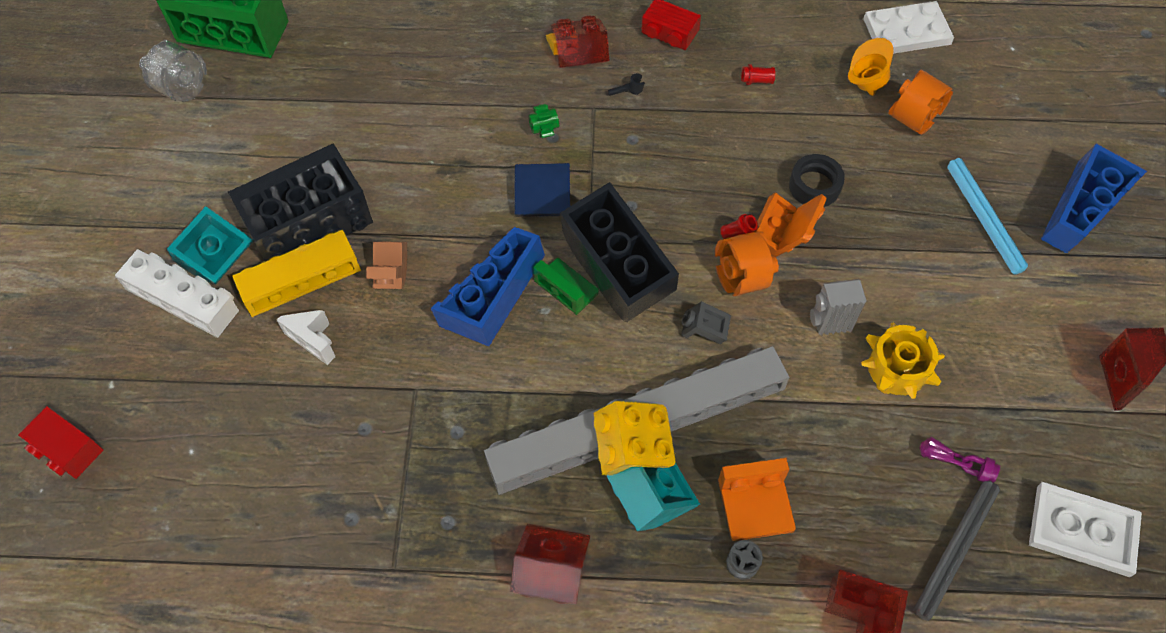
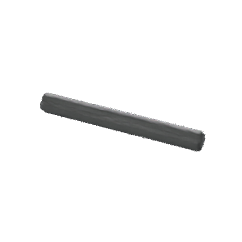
M984 481L980 485L913 609L914 614L925 621L933 618L1000 491L999 486L992 481Z

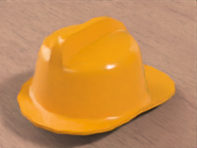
M874 38L861 44L852 57L848 72L849 81L857 85L859 89L867 91L869 95L874 96L876 90L884 87L890 80V66L894 53L892 43L885 38Z

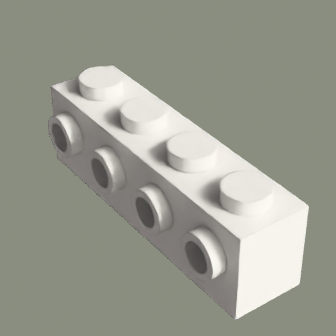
M137 249L115 274V277L127 291L217 338L239 312L233 301L234 296L223 288L217 290L211 287L200 276L195 278L189 276L180 266L176 264L170 266L161 257L152 252L148 255Z

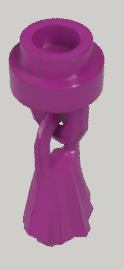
M933 437L927 438L919 446L923 457L959 465L966 473L976 476L980 482L992 481L994 483L998 477L1000 465L996 464L992 458L985 457L983 459L975 455H967L965 457L954 452ZM954 457L962 459V461H958ZM973 462L981 464L979 471L971 468Z

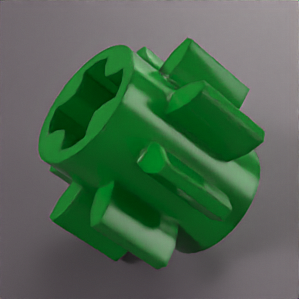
M546 104L533 107L534 113L528 115L532 133H539L542 139L554 136L553 129L560 126L555 108L548 109Z

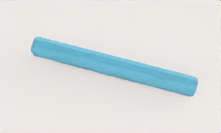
M961 158L951 160L947 166L949 172L1010 271L1014 275L1024 272L1028 267L1027 262Z

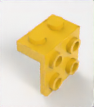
M614 401L593 413L599 450L598 458L601 464L602 475H614L630 467L670 468L675 465L676 460L668 412L664 405Z

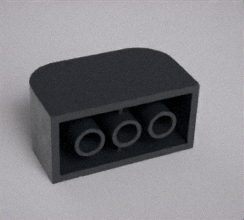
M610 182L560 212L562 231L571 251L612 309L624 322L632 320L677 290L678 271Z

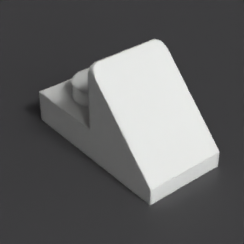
M318 310L283 315L277 319L285 335L326 365L336 357L330 346L332 344L331 340L322 333L329 325L324 311Z

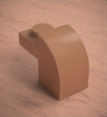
M373 242V265L366 267V279H373V288L403 289L407 271V242Z

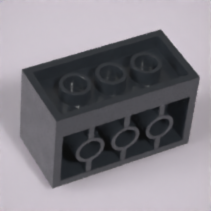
M334 143L228 191L265 262L269 261L272 257L281 256L295 250L301 245L319 240L327 234L343 230L347 236L355 231L363 230L373 223L363 190Z

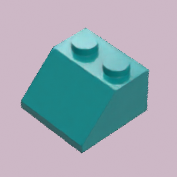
M205 206L167 248V251L174 262L195 277L200 276L207 282L216 285L251 245L253 239Z
M676 463L670 468L630 467L617 474L607 475L614 494L620 499L628 514L629 521L635 526L637 532L657 528L700 505Z

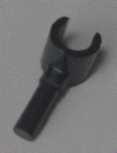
M635 73L631 75L629 83L608 89L609 96L627 91L634 95L640 94L645 82H641L642 75Z

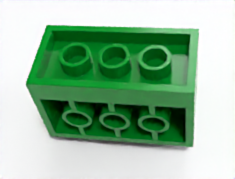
M156 0L176 42L272 58L289 22L282 0Z

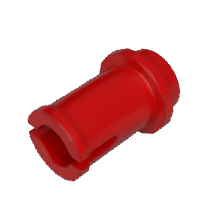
M748 64L747 67L742 68L741 81L747 85H751V83L774 84L776 71L774 67H753L752 64Z
M740 215L738 220L721 227V236L723 239L755 232L758 228V223L753 215Z

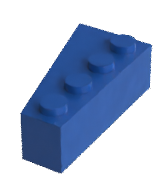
M1095 144L1078 161L1041 240L1067 254L1089 234L1147 171L1106 148Z
M516 227L510 230L489 251L490 255L482 263H477L470 269L471 274L461 284L456 283L449 290L450 294L441 303L438 301L431 307L439 327L490 346L533 276V267L540 260H543L545 256L539 235Z

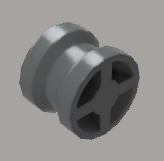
M741 540L735 543L730 549L726 560L727 569L730 574L741 580L753 577L762 564V551L752 541Z

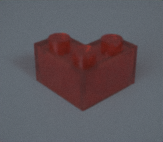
M839 570L831 580L824 612L857 622L856 633H901L909 591Z

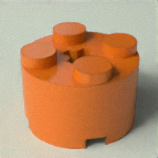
M920 70L913 81L907 79L899 89L901 97L892 105L888 114L922 135L935 123L932 120L936 115L939 114L941 116L953 95L952 88L926 71Z
M751 232L721 239L716 245L715 257L720 256L721 264L716 266L720 283L727 293L733 292V296H739L770 287L773 281V274L778 272L779 265L777 258L774 255L771 256L764 232Z

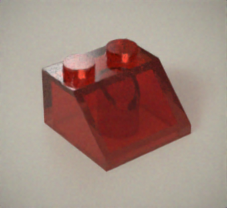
M1126 328L1099 355L1114 411H1121L1145 390L1166 365V334L1164 328Z
M527 524L514 555L510 592L519 593L524 597L550 599L560 604H577L590 535Z

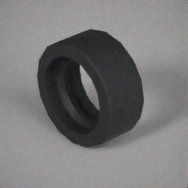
M822 154L806 155L794 165L790 176L789 189L792 196L801 204H805L818 195L823 194L827 197L823 206L826 207L834 203L840 195L844 185L845 173L841 165L829 156ZM808 172L821 173L831 180L833 186L825 190L812 189L801 180V175Z

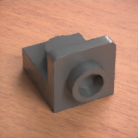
M701 301L685 311L681 321L683 325L682 336L689 338L696 333L718 344H722L727 341L731 315Z

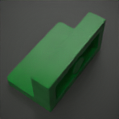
M556 258L549 265L540 260L533 267L534 282L576 315L599 294L597 287L560 258Z

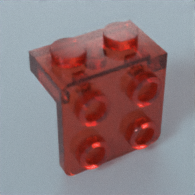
M584 16L580 21L572 22L571 19H560L556 21V24L551 25V31L556 40L559 68L610 61L607 30L596 16Z

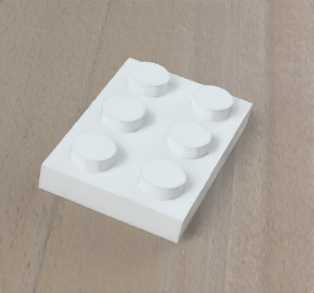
M937 1L867 11L863 18L871 38H885L889 40L893 45L894 53L951 45L954 39Z
M1041 482L1037 486L1029 546L1131 577L1136 574L1142 512Z

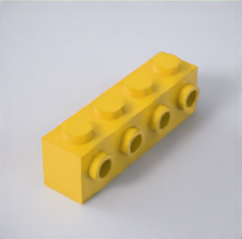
M340 230L336 233L327 234L312 243L301 245L297 249L281 256L272 257L269 261L257 266L246 268L232 277L245 307L251 317H254L361 271L344 231Z

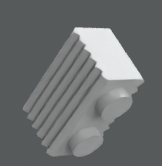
M860 279L823 283L820 294L816 295L815 307L810 310L812 325L817 327L818 334L821 336L824 333L826 335L829 333L834 335L835 332L839 334L841 331L844 333L846 331L851 332L866 303Z

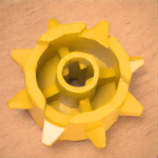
M893 322L890 323V328L882 336L867 335L865 339L873 351L869 359L862 361L861 365L868 367V371L878 390L884 394L909 395L911 399H915L917 391L921 390L925 384L940 385L942 381L934 369L938 361L945 358V355L938 353L934 340L930 336L928 339L926 338L927 331L924 329L917 332L914 326H897Z

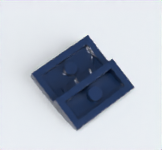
M570 163L515 164V217L560 216V212L570 207Z

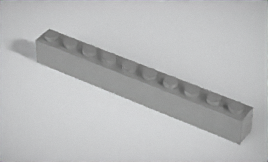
M773 346L764 350L763 348H757L749 352L745 357L726 359L717 367L698 369L689 377L681 380L680 378L670 379L661 387L653 390L645 388L637 392L633 397L625 400L623 398L614 399L607 405L614 401L662 404L667 409L670 430L672 432L783 391L790 377ZM599 409L584 410L577 417L569 420H556L547 428L539 431H525L519 438L508 442L506 440L497 441L484 450L486 462L498 495L598 459L599 450L593 413Z

